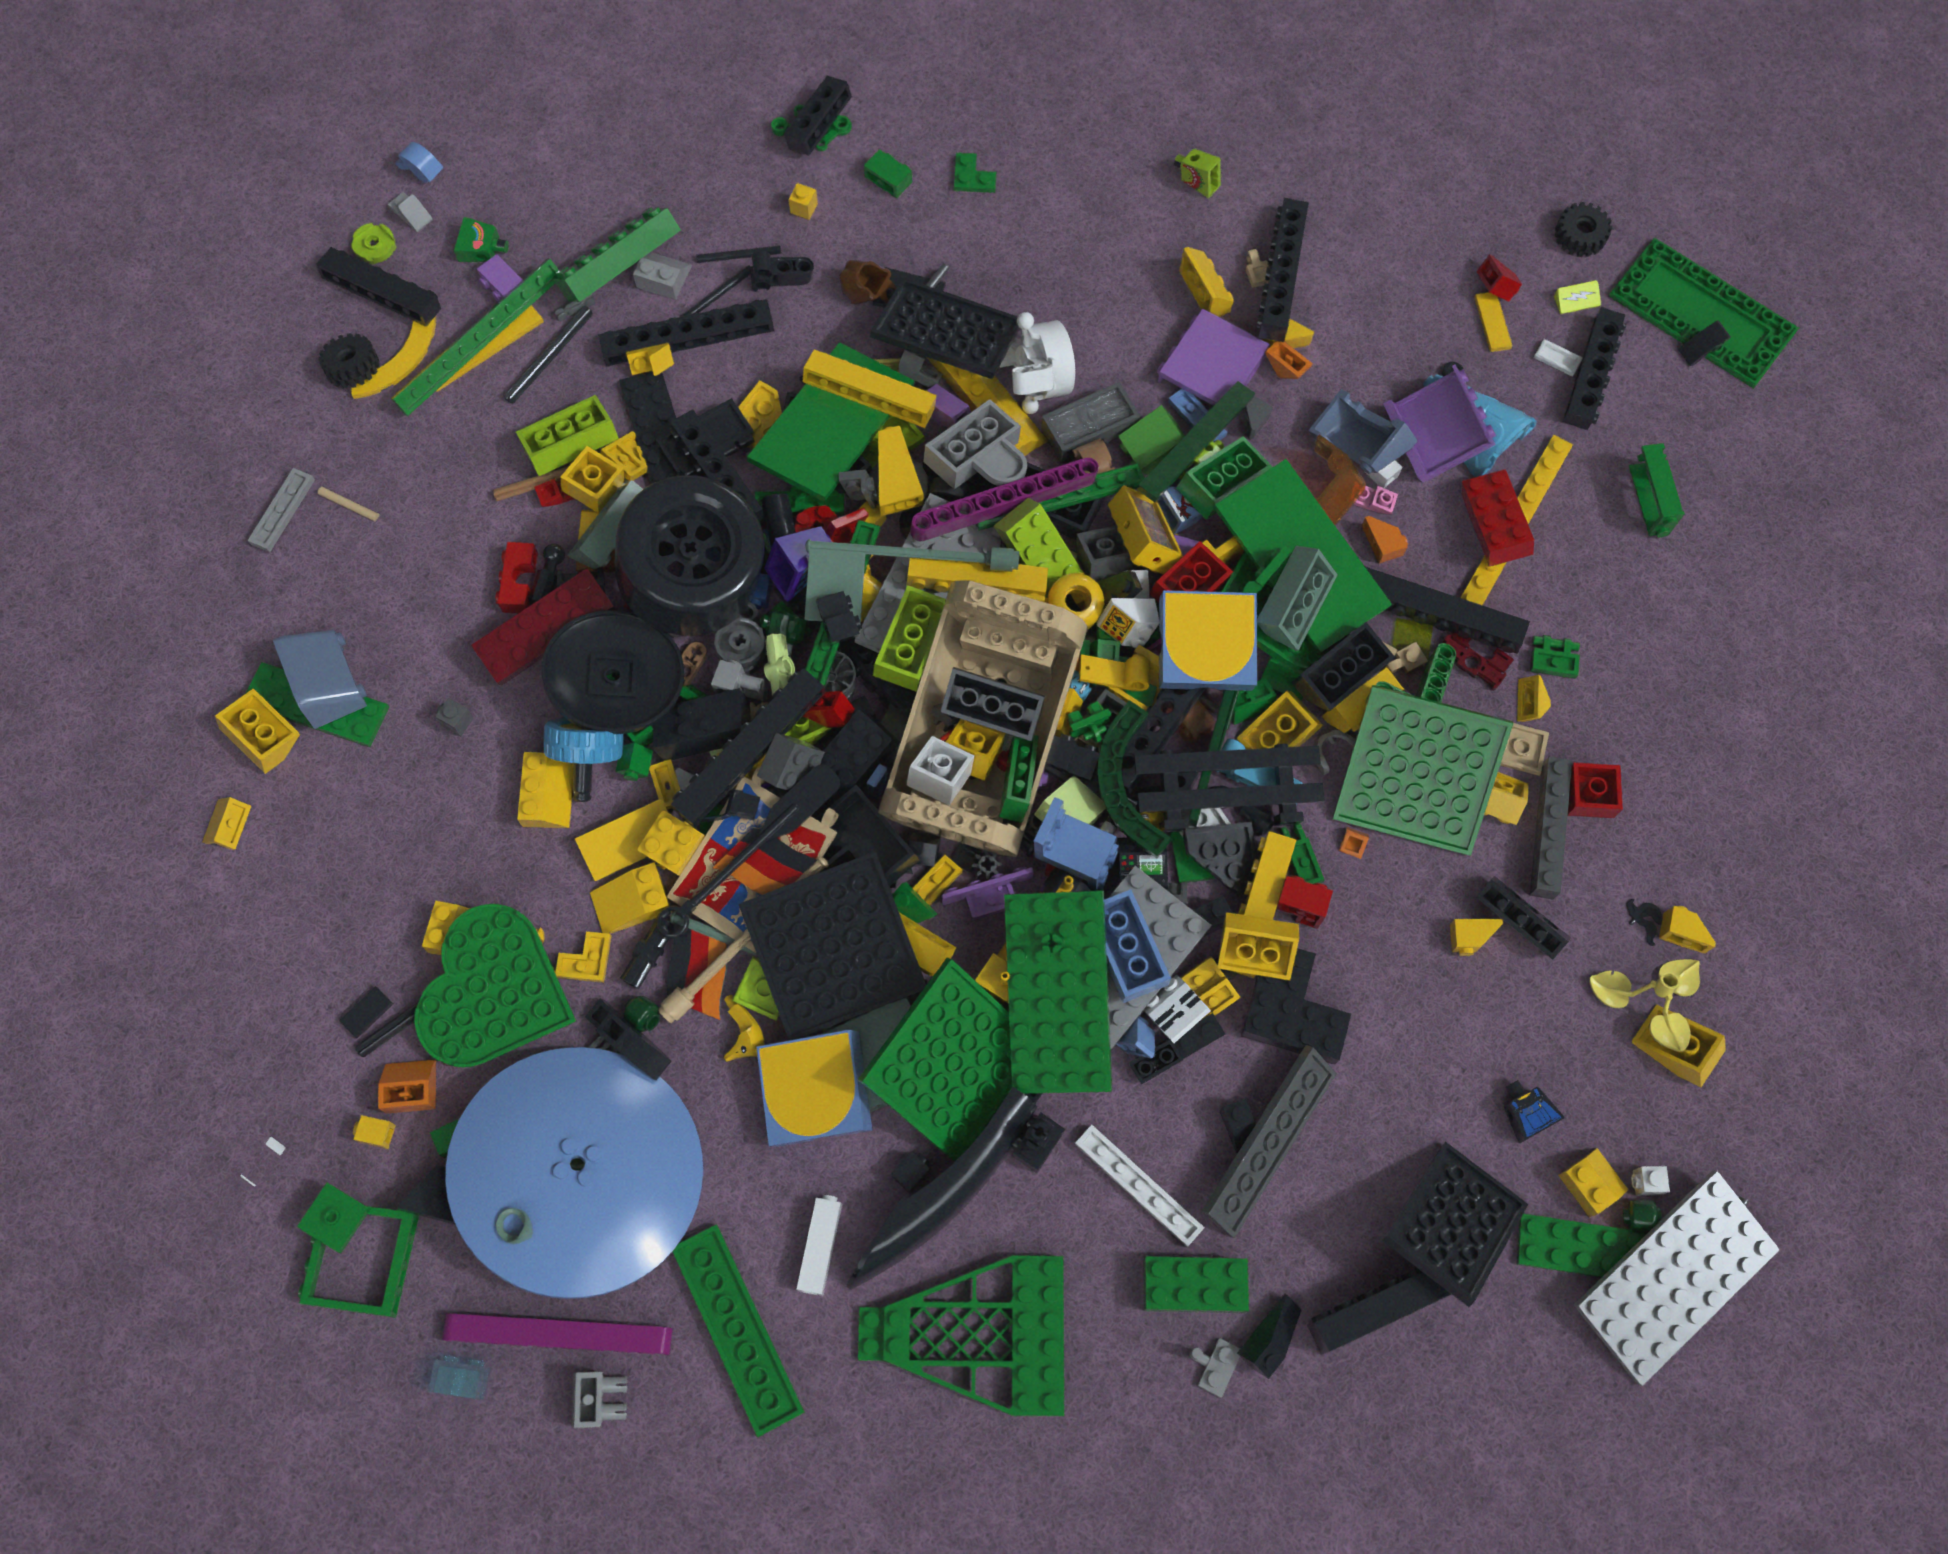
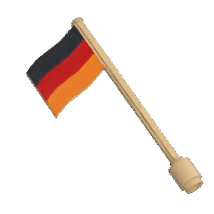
M753 828L713 869L721 871L759 836L761 830ZM776 838L765 842L731 876L754 892L763 895L820 873L825 867L828 868V862L823 857H817L818 860L795 851ZM748 929L687 988L680 989L677 987L661 1003L658 1011L668 1022L678 1021L694 1005L692 1001L695 998L694 995L751 940Z

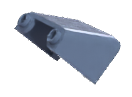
M1343 389L1338 392L1308 430L1314 437L1313 442L1319 447L1323 448L1326 446L1360 465L1359 467L1368 474L1379 472L1411 450L1417 443L1416 437L1405 422L1398 418L1390 422L1365 409L1361 402H1352L1350 394Z
M335 630L285 635L273 639L293 696L300 710L314 729L367 706L364 699L367 693L361 683L357 685L344 656L343 645H346V641L341 632L336 633Z

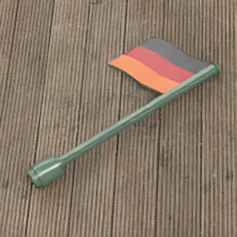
M674 911L670 916V923L674 924V934L675 930L684 924V919L680 918L676 913L677 911ZM689 918V927L685 934L673 939V952L667 976V997L677 987L680 989L687 988L727 949V944L731 945L735 940L720 930ZM745 946L741 949L757 956L755 952ZM727 964L694 995L692 1009L721 1020L720 1003Z

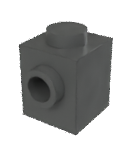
M450 698L438 707L435 716L442 727L460 737L474 719L468 708Z

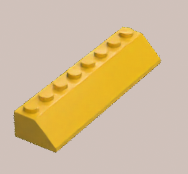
M927 357L936 370L943 373L942 377L957 396L969 405L971 412L990 399L1021 426L1019 441L1015 447L1024 456L1048 442L1046 437L996 376L992 380Z

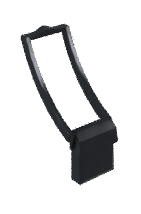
M731 790L724 797H729L725 813L718 816L705 817L701 822L719 821L731 816L754 821L760 797L743 793L742 790Z

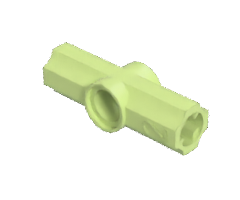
M771 634L766 636L767 639L765 640L768 663L764 665V673L771 682L772 696L779 688L783 689L789 683L788 679L795 673L794 663L788 657L786 636L783 634Z

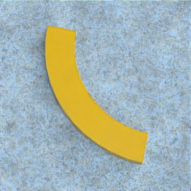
M436 316L427 327L413 321L410 335L402 349L389 362L378 368L376 375L371 374L372 379L370 381L366 379L364 380L365 384L360 385L358 383L355 388H351L353 399L377 394L381 390L395 385L407 377L419 365L428 351L435 333Z

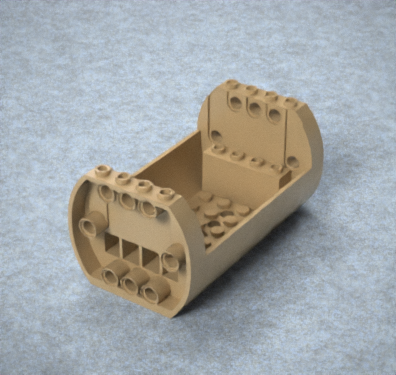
M970 580L952 582L878 813L891 821L916 830L941 836L942 838L967 844L981 850H987L994 854L1017 857L1085 639L1087 624L1080 617L1062 607ZM953 667L993 680L1003 679L1009 685L1045 696L1042 713L1035 735L1039 736L1030 805L1022 823L999 817L1005 771L1000 770L996 763L985 781L979 778L974 780L967 779L950 805L907 786L909 768L931 736L940 739V737L947 733L943 731L945 727L943 722L939 725H934L936 717L931 712L935 705L941 704L944 701ZM1006 733L1002 751L1009 750L1014 735Z

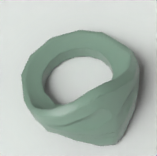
M509 1208L498 1216L496 1222L497 1233L505 1242L519 1244L532 1237V1223L525 1211ZM515 1214L521 1218L524 1227L520 1235L512 1236L505 1231L504 1221L507 1216Z

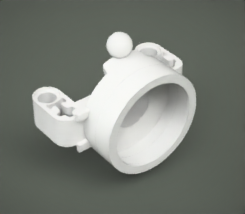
M1023 312L1017 317V324L1022 330L1021 339H1014L999 368L1012 365L1015 367L1012 369L1013 393L1025 395L1022 409L1027 414H1034L1039 407L1038 400L1065 396L1072 392L1075 383V360L1069 335L1060 321L1054 320L1034 324L1033 316L1028 312Z

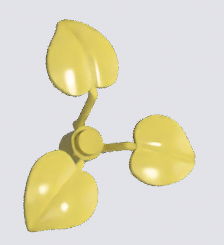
M1682 959L1667 962L1660 968L1657 981L1652 980L1650 984L1633 992H1630V980L1620 972L1614 971V974L1611 975L1612 971H1604L1590 977V985L1595 996L1602 1003L1612 1008H1623L1627 1006L1629 997H1634L1650 988H1654L1656 995L1666 1000L1663 1015L1653 1017L1650 1022L1649 1029L1652 1037L1659 1044L1678 1052L1684 1051L1690 1041L1689 1024L1679 1013L1668 1015V1008L1673 998V993L1679 996H1691L1698 990L1700 985L1699 960Z

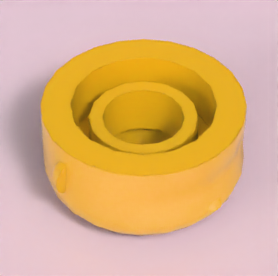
M1081 572L1070 573L1060 577L1054 582L1045 598V603L1065 608L1080 617L1087 624V629L1097 622L1105 610L1104 596L1099 584ZM1071 593L1081 595L1085 601L1084 610L1075 612L1067 607L1065 603L1066 596Z

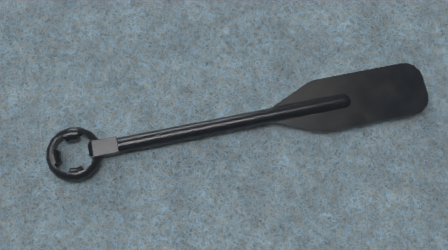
M820 764L815 766L773 805L758 837L681 907L675 905L668 906L660 912L657 918V928L660 934L670 939L679 938L684 935L689 927V915L765 842L792 833L838 791L840 788L838 776L827 765ZM676 910L680 918L684 919V924L675 930V934H669L670 930L665 925H662L663 918L666 919L671 914L670 911Z

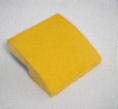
M1211 956L1180 978L1211 1010L1207 1015L1212 1012L1214 1015H1217L1241 997L1221 969L1217 968L1218 965Z

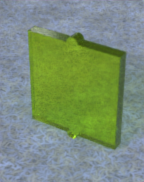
M1396 618L1392 647L1397 649L1398 652L1417 642L1428 660L1433 626L1426 623H1417L1414 620Z

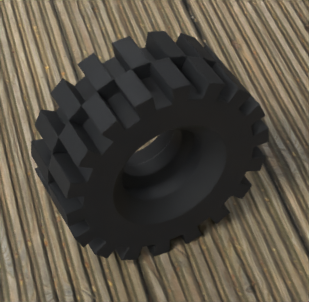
M1580 202L1579 206L1574 203L1571 207L1565 208L1555 226L1556 231L1554 234L1555 238H1558L1557 244H1563L1561 248L1563 251L1568 249L1570 250L1569 254L1572 256L1574 253H1578L1577 257H1582L1583 254L1586 257H1591L1592 253L1596 255L1604 248L1611 235L1612 225L1610 224L1612 221L1611 218L1606 219L1608 213L1606 211L1602 213L1600 206L1594 208L1593 203L1589 202L1588 206H1586L1585 202ZM1583 225L1591 232H1581L1576 226Z
M348 333L347 337L340 335L338 340L333 338L330 340V345L325 344L323 346L324 350H321L319 353L321 356L319 357V362L331 384L334 383L336 387L341 385L342 388H347L350 385L351 388H355L358 383L360 385L365 384L364 380L366 379L370 381L372 379L371 374L376 375L378 372L376 368L380 366L379 358L372 343L365 336L361 337L360 334H355L353 337L352 333Z

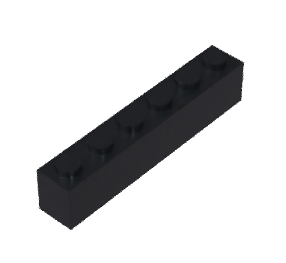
M330 247L316 263L322 279L426 327L441 310L438 296L433 291L425 290L413 282H407L396 274L385 272L380 267L372 266L361 258L352 257L343 250L339 251Z

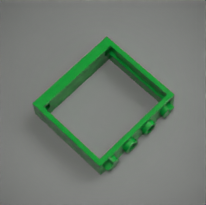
M367 1206L371 1209L367 1215L402 1220L382 1307L314 1298L326 1247L325 1244L314 1237L311 1239V1246L313 1247L311 1257H308L305 1263V1281L301 1284L298 1292L299 1304L396 1318L419 1215Z

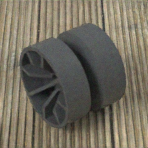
M837 651L825 685V692L842 691L850 702L856 690L855 666L847 655Z

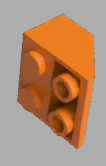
M436 1060L385 1064L378 1084V1109L386 1114L436 1109Z

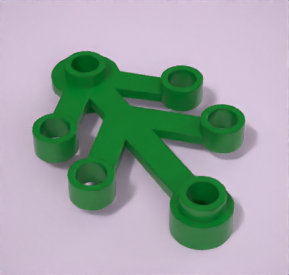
M800 104V105L795 106V108H794V114H795V116H797V114H798L797 111L800 110V109L802 110V108L804 107V105H801V104ZM839 115L828 129L829 132L819 142L825 145H817L816 149L818 151H825L828 148V144L838 135L844 136L849 134L852 129L851 121L846 116ZM777 117L771 122L772 132L777 136H783L791 123L788 124L787 120L783 117Z

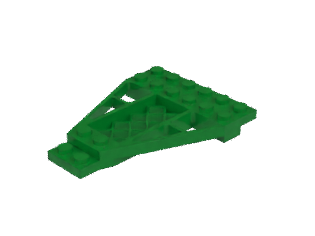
M1010 1256L888 1306L859 1307L858 1361H885L1011 1416H1064L1063 1256ZM1006 1264H1011L1012 1301L1009 1303L978 1302L976 1299V1276ZM972 1279V1300L970 1302L923 1301V1298ZM911 1308H921V1309L910 1319V1311H911ZM927 1309L945 1310L935 1319ZM952 1309L971 1310L960 1319ZM977 1309L997 1310L986 1319ZM1002 1309H1012V1319ZM922 1311L933 1320L924 1332L913 1322ZM948 1311L959 1321L949 1332L938 1322ZM973 1311L984 1321L975 1332L964 1323ZM999 1311L1010 1322L1000 1333L989 1323ZM910 1324L921 1334L911 1345ZM935 1324L946 1334L936 1346L925 1335ZM962 1324L971 1336L960 1346L951 1334ZM986 1324L997 1335L987 1346L976 1336ZM1011 1325L1012 1346L1002 1336ZM922 1337L933 1347L923 1359L912 1349ZM948 1337L958 1347L957 1351L949 1359L938 1349ZM973 1338L984 1348L975 1359L963 1349ZM998 1338L1010 1348L1000 1360L989 1349ZM936 1350L945 1361H927L926 1359ZM910 1351L919 1360H910ZM962 1351L970 1361L951 1360ZM987 1351L996 1361L977 1360ZM1012 1351V1361H1003ZM922 1367H969L972 1371L971 1392L923 1372ZM1000 1367L1012 1370L1011 1408H1006L975 1394L977 1368Z

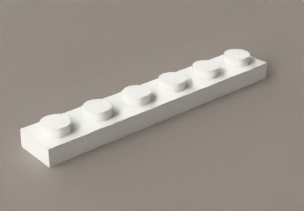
M1093 1125L1076 1141L1075 1145L1186 1247L1204 1229L1194 1217Z

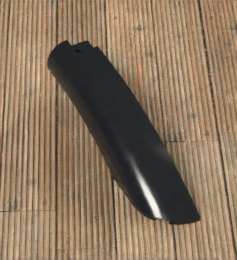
M1013 1087L986 1128L948 1169L909 1198L902 1196L858 1262L854 1271L855 1274L851 1275L847 1283V1288L851 1290L867 1282L906 1258L935 1236L966 1207L999 1168L1037 1109L1036 1104L1030 1098Z

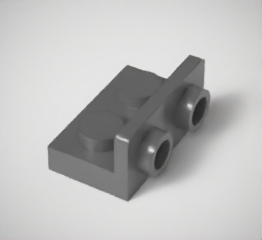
M866 470L839 472V481L850 499L860 501L866 498L872 509L877 508L876 501L879 500V488L875 487L873 478L869 477Z

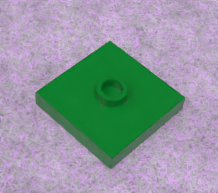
M327 1182L297 1227L341 1254L371 1209Z

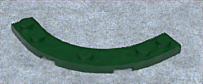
M1129 700L1116 716L1103 739L1098 759L1099 789L1106 810L1119 830L1137 846L1158 859L1170 843L1171 837L1149 823L1137 812L1128 800L1122 780V762L1126 748L1136 731L1148 717L1147 711Z

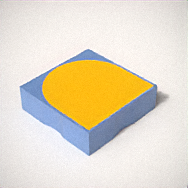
M1163 591L1159 597V630L1162 642L1159 655V688L1195 689L1207 687L1218 690L1252 691L1257 686V593Z
M845 1030L757 1046L769 1146L779 1147L809 1142L821 1137L844 1136L873 1131L868 1095L864 1085L858 1080L864 1068L858 1031Z

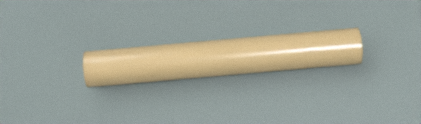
M320 487L318 490V495L374 522L380 516L378 513L324 487Z

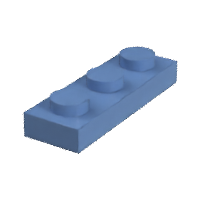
M1184 389L1179 390L1168 399V403L1191 428L1209 412L1193 394ZM1224 429L1213 442L1226 437L1227 431Z

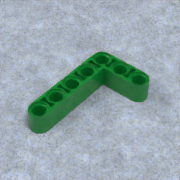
M1441 643L1432 653L1426 663L1416 693L1417 697L1442 702L1456 658V651L1452 646ZM1380 681L1375 685L1409 694L1384 681Z

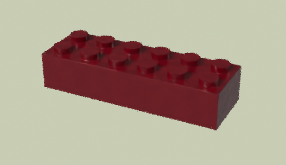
M587 568L471 646L495 681L502 686L543 659L545 649L550 640L567 623L589 613L616 609Z

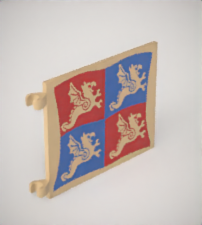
M757 767L752 780L744 777L735 789L760 797L754 821L738 816L715 821L670 890L667 898L682 906L720 872V870L713 869V867L753 828L762 829L770 809L781 798L761 787L765 780L757 776L760 767ZM727 801V803L725 804V806L723 807V809H722V811L720 812L719 815H722V814L725 813L726 807H727V804H728V801ZM828 808L821 822L810 816L794 832L778 837V839L795 851L818 860L817 857H823L837 835V832L830 827L837 821L839 815L833 809ZM730 875L692 913L736 940L747 929L738 904L761 896V894L754 892ZM750 940L745 947L756 953L753 942Z

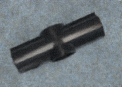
M657 918L654 920L645 938H641L636 944L632 953V959L620 977L622 981L637 989L642 986L651 968L657 966L656 961L659 956H663V948L669 938L660 934L657 928ZM663 918L662 925H665L670 930L669 934H672L674 932V925Z

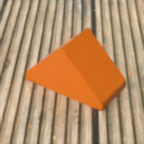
M1276 341L1265 352L1277 376L1283 379H1299L1313 365L1312 362L1285 341Z

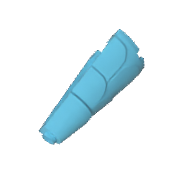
M1437 374L1433 377L1431 375L1425 380L1423 386L1426 387L1443 376ZM1475 391L1478 397L1475 403L1477 407L1482 406L1487 416L1484 419L1486 426L1490 424L1496 434L1493 437L1495 446L1464 461L1470 473L1474 477L1485 475L1493 467L1497 458L1518 438L1522 440L1534 429L1537 421L1522 411Z

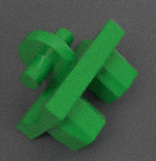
M1097 701L1087 707L1090 716L1083 719L1079 711L1068 714L1069 735L1071 737L1077 738L1083 735L1085 741L1093 738L1095 743L1101 742L1100 734L1107 732L1105 725L1110 723L1109 716H1111L1109 709L1104 710Z

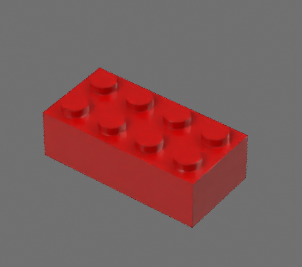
M1506 469L1462 481V498L1489 567L1533 555L1535 540Z

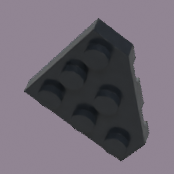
M1244 822L1183 830L1186 855L1236 895H1245L1244 891L1247 882H1252L1254 873L1251 872L1254 859H1257L1252 823Z

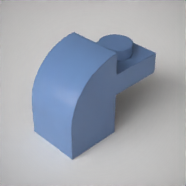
M411 142L398 155L399 159L395 162L398 168L402 170L410 169L422 182H431L444 168L426 148L415 142Z

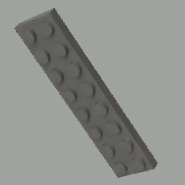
M1306 1045L1202 1209L1222 1231L1232 1238H1235L1337 1074L1311 1046Z

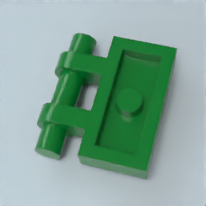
M1543 635L1542 637L1533 636L1532 644L1539 645L1541 648H1534L1532 650L1530 672L1577 678L1580 655L1572 654L1571 651H1579V642H1572L1568 638H1563V640L1553 639L1549 635ZM1550 648H1558L1561 649L1562 652L1550 650Z

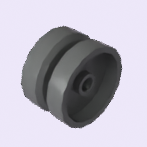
M737 618L728 626L717 631L714 644L719 661L728 662V660H734L739 662L746 675L756 672L763 666L767 653L763 631L756 622L746 618Z

